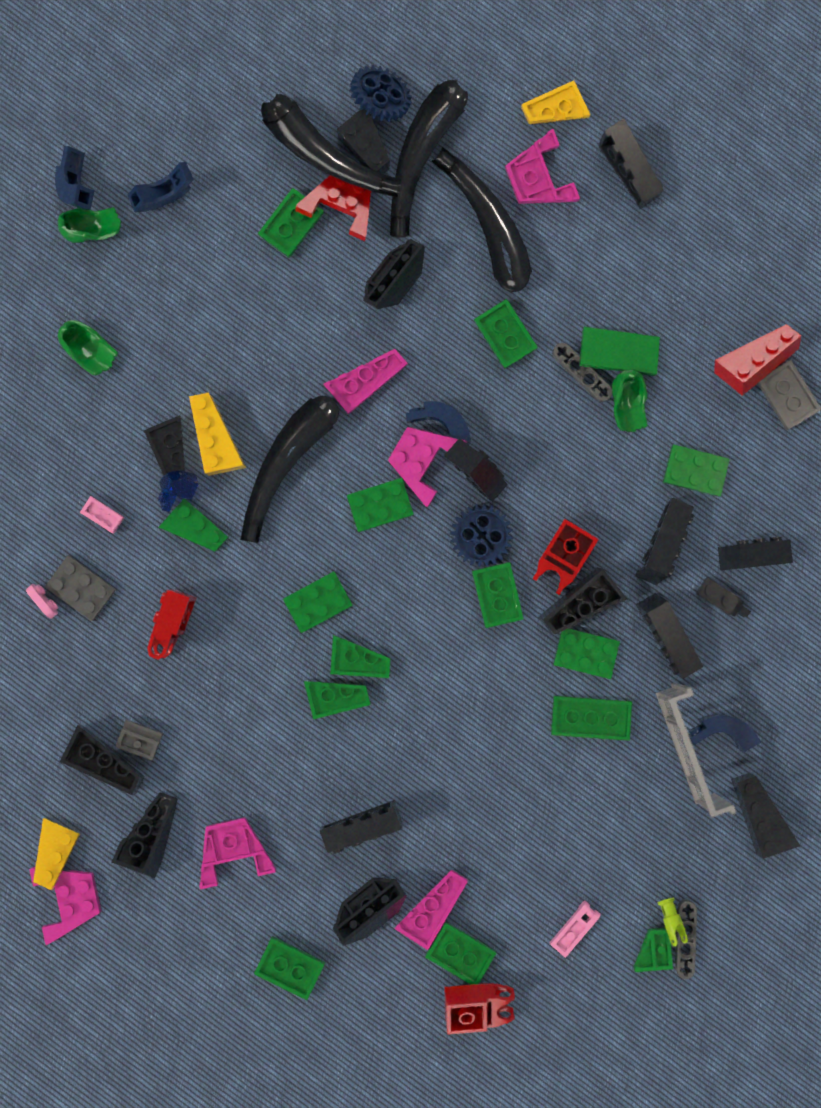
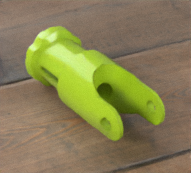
M673 897L657 903L661 906L664 915L663 922L670 942L673 946H677L678 941L675 931L679 933L683 943L688 942V937L681 916L677 914Z

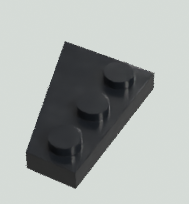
M179 415L144 430L167 484L186 477L181 416Z

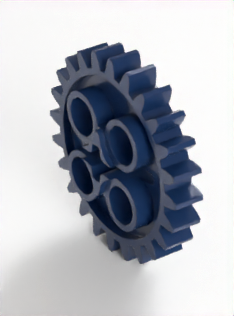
M374 65L371 66V69L365 66L364 70L360 68L358 72H355L350 83V91L353 92L351 98L356 99L354 103L361 105L360 110H367L366 115L371 113L373 114V119L378 116L380 121H383L384 118L388 122L391 119L397 121L398 117L402 119L411 105L410 100L412 96L409 95L410 89L405 88L407 83H401L402 77L396 78V72L390 74L388 68L383 71L381 66L378 69Z
M475 504L473 511L470 507H467L468 513L466 514L461 511L462 519L456 517L455 520L458 524H452V527L456 529V531L450 532V535L455 536L454 539L450 540L451 543H456L453 550L459 549L460 552L457 554V557L464 555L463 562L470 559V566L477 562V566L480 567L481 563L484 562L485 566L488 567L489 561L495 565V558L503 560L501 553L508 554L505 547H512L508 540H512L513 537L508 536V533L512 532L513 529H507L511 522H504L506 514L500 517V509L493 512V506L486 510L485 504H483L481 509ZM479 517H485L488 520L486 527L478 525L477 520ZM470 522H473L479 532L486 533L484 537L493 546V549H490L483 539H477L478 533L470 526ZM466 529L473 532V538L470 540H466L462 536L463 531ZM492 532L500 534L499 542H493L490 539ZM482 544L485 546L486 551L483 555L476 553V545Z

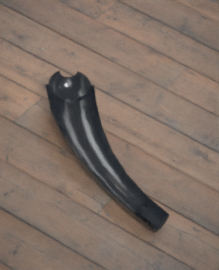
M447 80L440 85L437 84L421 104L409 127L395 178L401 179V188L398 198L392 197L391 237L403 238L409 236L410 211L415 188L422 170L438 142L465 111L464 107L468 101V92L464 91L456 80ZM448 107L440 122L428 134L434 119Z
M276 94L272 101L268 103L263 102L261 107L262 121L276 139L298 158L321 172L348 184L371 192L398 198L401 179L371 170L338 151L317 131L295 101H291L285 95Z
M442 147L437 158L431 162L451 178L475 211L486 238L495 280L498 281L501 288L508 292L521 291L528 284L532 269L527 248L515 223L498 198L482 180L462 161ZM502 243L510 257L512 278L505 263Z
M318 396L313 399L310 398L291 416L275 438L261 465L252 489L240 540L259 543L265 516L283 479L299 459L334 428L333 425L339 418V408L331 397ZM292 447H295V448L292 450V452L289 454V456H288V453H289L290 449H291Z

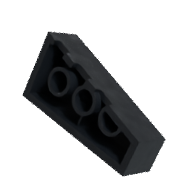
M623 118L604 131L598 147L641 209L660 197L663 192V186L661 181L655 176Z
M675 498L667 502L657 524V527L660 529L659 531L656 530L650 540L652 547H649L646 554H644L642 561L645 564L640 570H637L636 577L658 585L665 578L672 575L675 568L673 562L681 553L679 546L681 542H684L688 531L685 530L694 518V514H692L694 506Z
M597 567L538 618L551 633L556 635L578 624L580 621L591 618L595 614L627 600V598L606 571Z
M654 593L636 604L643 620L650 628L653 638L659 643L661 653L669 660V667L674 675L678 674L684 679L703 668L698 655L666 599Z
M77 725L59 761L130 795H136L145 777L82 725Z
M747 773L731 779L757 855L764 859L801 846L755 775Z
M395 800L324 825L319 831L327 853L333 852V854L343 851L345 847H355L364 841L374 840L383 835L402 830V820Z

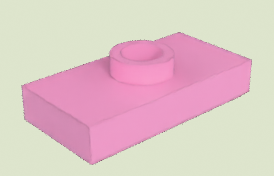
M90 496L80 511L81 514L113 534L125 518L92 496Z

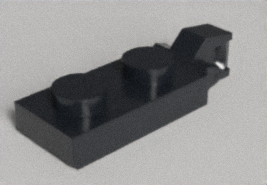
M708 577L705 578L696 592V595L728 615L735 617L736 614H739L743 618H747L751 612L742 606L744 601Z

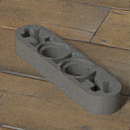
M559 343L554 347L552 352L554 359L599 402H606L610 399L612 388L591 367L581 366L578 371H573L570 368L572 361L580 363V356L569 345ZM558 348L560 350L564 348L566 350L564 354L567 357H569L570 354L573 356L569 359L567 364L564 362L567 359L564 355H557L559 352ZM587 374L592 375L594 383L586 384L584 376ZM599 382L600 385L598 386V388H600L601 390L606 389L607 397H600V391L597 388L593 391L591 388H593Z
M683 899L678 903L677 914H680L683 925L690 924L692 929L687 934V943L681 941L680 935L676 931L678 944L675 952V970L682 979H690L695 973L697 907L691 900ZM686 905L692 908V910H688L689 919H686V913L683 908H686ZM684 944L691 946V950L687 954L681 953L680 950ZM683 959H686V965L689 970H686V973H683L681 968H684Z

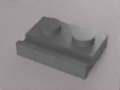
M128 719L125 720L115 747L143 758L154 760L164 733Z

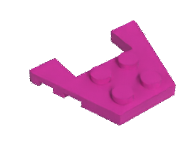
M554 129L547 132L544 137L538 139L534 145L523 151L505 167L518 204L577 202L580 200L574 182L557 189L554 188L542 157L543 153L559 148V142Z
M407 427L388 461L422 503L428 507L438 491L421 480L439 449L442 448L448 451L458 439Z
M246 817L206 826L200 890L218 886L215 865L254 856L258 876L276 872L273 862Z
M32 867L29 870L32 884L34 887L38 886L39 884L33 882L35 867ZM73 870L61 872L54 888L62 921L42 927L45 945L52 943L101 912L93 872Z

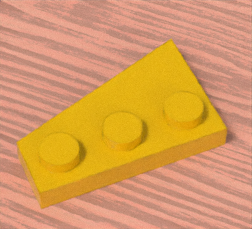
M574 80L521 105L529 124L590 117L589 110Z
M43 818L34 883L50 890L54 889L80 833Z

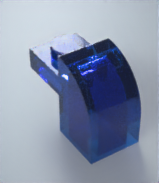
M176 470L167 473L161 478L159 484L162 491L159 494L158 501L162 510L170 512L177 496L192 500L199 485L196 474Z

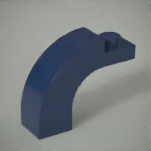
M64 146L61 165L56 166L55 171L57 194L64 203L83 210H91L94 190L81 184V172L85 153L70 146Z
M179 162L165 178L150 184L135 185L127 196L135 213L158 209L178 200L191 190L189 184L194 179L187 163Z
M426 401L423 402L424 410L413 408L409 410V413H406L407 424L424 420H435L445 426L449 437L460 438L467 441V443L471 442L469 429L464 418L458 411L447 404Z
M712 714L698 719L702 726L689 730L690 734H688L691 744L695 745L714 733L724 732L733 739L737 748L742 752H746L761 743L755 731L748 724L724 714Z

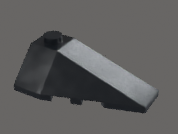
M159 792L145 810L141 820L133 825V830L119 843L111 863L155 879L164 857L178 798Z

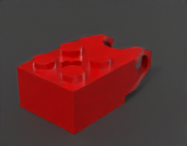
M564 519L540 558L538 569L533 579L537 581L539 576L547 570L556 571L560 576L559 588L556 594L560 595L562 590L573 582L599 539ZM574 541V546L577 548L575 551L571 550L570 552L567 550L568 546L566 543Z
M167 589V592H163L160 599L162 604L160 611H156L153 618L155 625L147 648L150 657L159 660L166 658L172 653L179 635L185 632L197 597L177 590ZM159 644L163 646L162 653H159L158 651Z
M496 983L444 987L447 1034L486 1032L487 1028L498 1027L515 1019L513 1008L507 1006V1004L515 1000L514 988ZM501 992H509L511 994L509 997L499 996ZM507 1011L511 1015L509 1017H502L499 1013Z

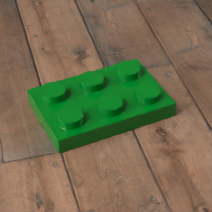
M294 188L290 190L258 232L262 239L288 258L292 256L324 214V210L320 207H317L312 218L296 212V205L305 196Z
M507 299L474 319L476 326L504 370L538 348Z
M673 444L663 483L720 497L730 459Z
M402 478L346 495L358 533L414 515Z
M510 562L472 571L485 628L524 619Z
M335 571L283 598L301 633L353 606Z
M566 629L560 633L553 665L611 679L620 641Z
M445 921L426 952L425 958L472 985L479 984L495 957L496 951Z
M272 936L254 975L308 1000L325 962Z

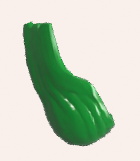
M114 207L100 211L77 208L59 215L58 229L63 238L72 243H82L88 240H105L119 233L121 220L118 218Z
M70 320L65 322L58 331L57 337L62 348L90 374L99 375L102 371H107L113 366L112 362L117 357L118 352L90 326L80 321Z
M634 370L623 371L616 376L612 384L614 417L621 431L636 432V429L639 430L641 427L645 428L648 426L645 414V404L648 397L647 389L641 373Z

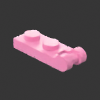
M583 901L578 910L549 942L550 945L566 958L596 923L601 914L597 910H592L590 904ZM584 914L589 917L586 922L581 918Z

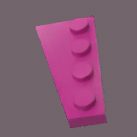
M393 349L373 359V361L361 365L348 373H344L323 385L343 409L350 414L405 368L408 363L396 349Z
M451 870L394 929L428 950L467 884L468 879Z

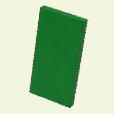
M583 327L579 366L621 372L634 370L643 375L655 376L657 375L660 337Z
M553 695L551 735L630 741L632 701Z

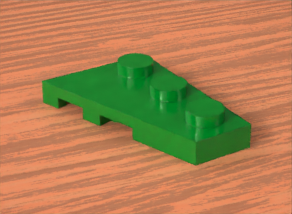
M185 498L158 527L215 552L229 538Z
M333 635L330 674L389 678L391 658Z
M304 681L313 719L371 705L366 685Z

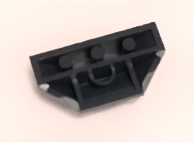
M409 239L405 244L390 251L367 280L363 301L376 309L398 305L422 274L425 253L424 245Z
M372 878L341 903L333 930L343 946L369 937L400 911L407 895L396 879Z

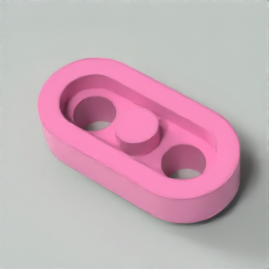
M31 584L26 589L31 599L48 618L52 619L58 614L57 604L51 599L48 600L44 595L46 594L45 590L39 584L37 586Z

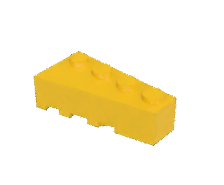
M209 393L189 396L205 474L210 476L246 468L213 397Z

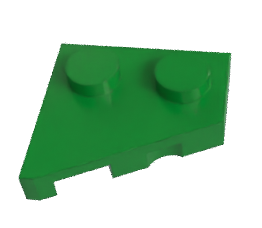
M665 927L648 929L633 966L635 972L673 969L671 942Z

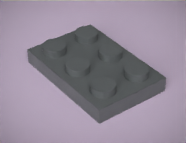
M791 360L773 370L757 383L786 431L821 410V407Z
M67 555L45 585V588L91 621L96 619L117 590L70 555Z

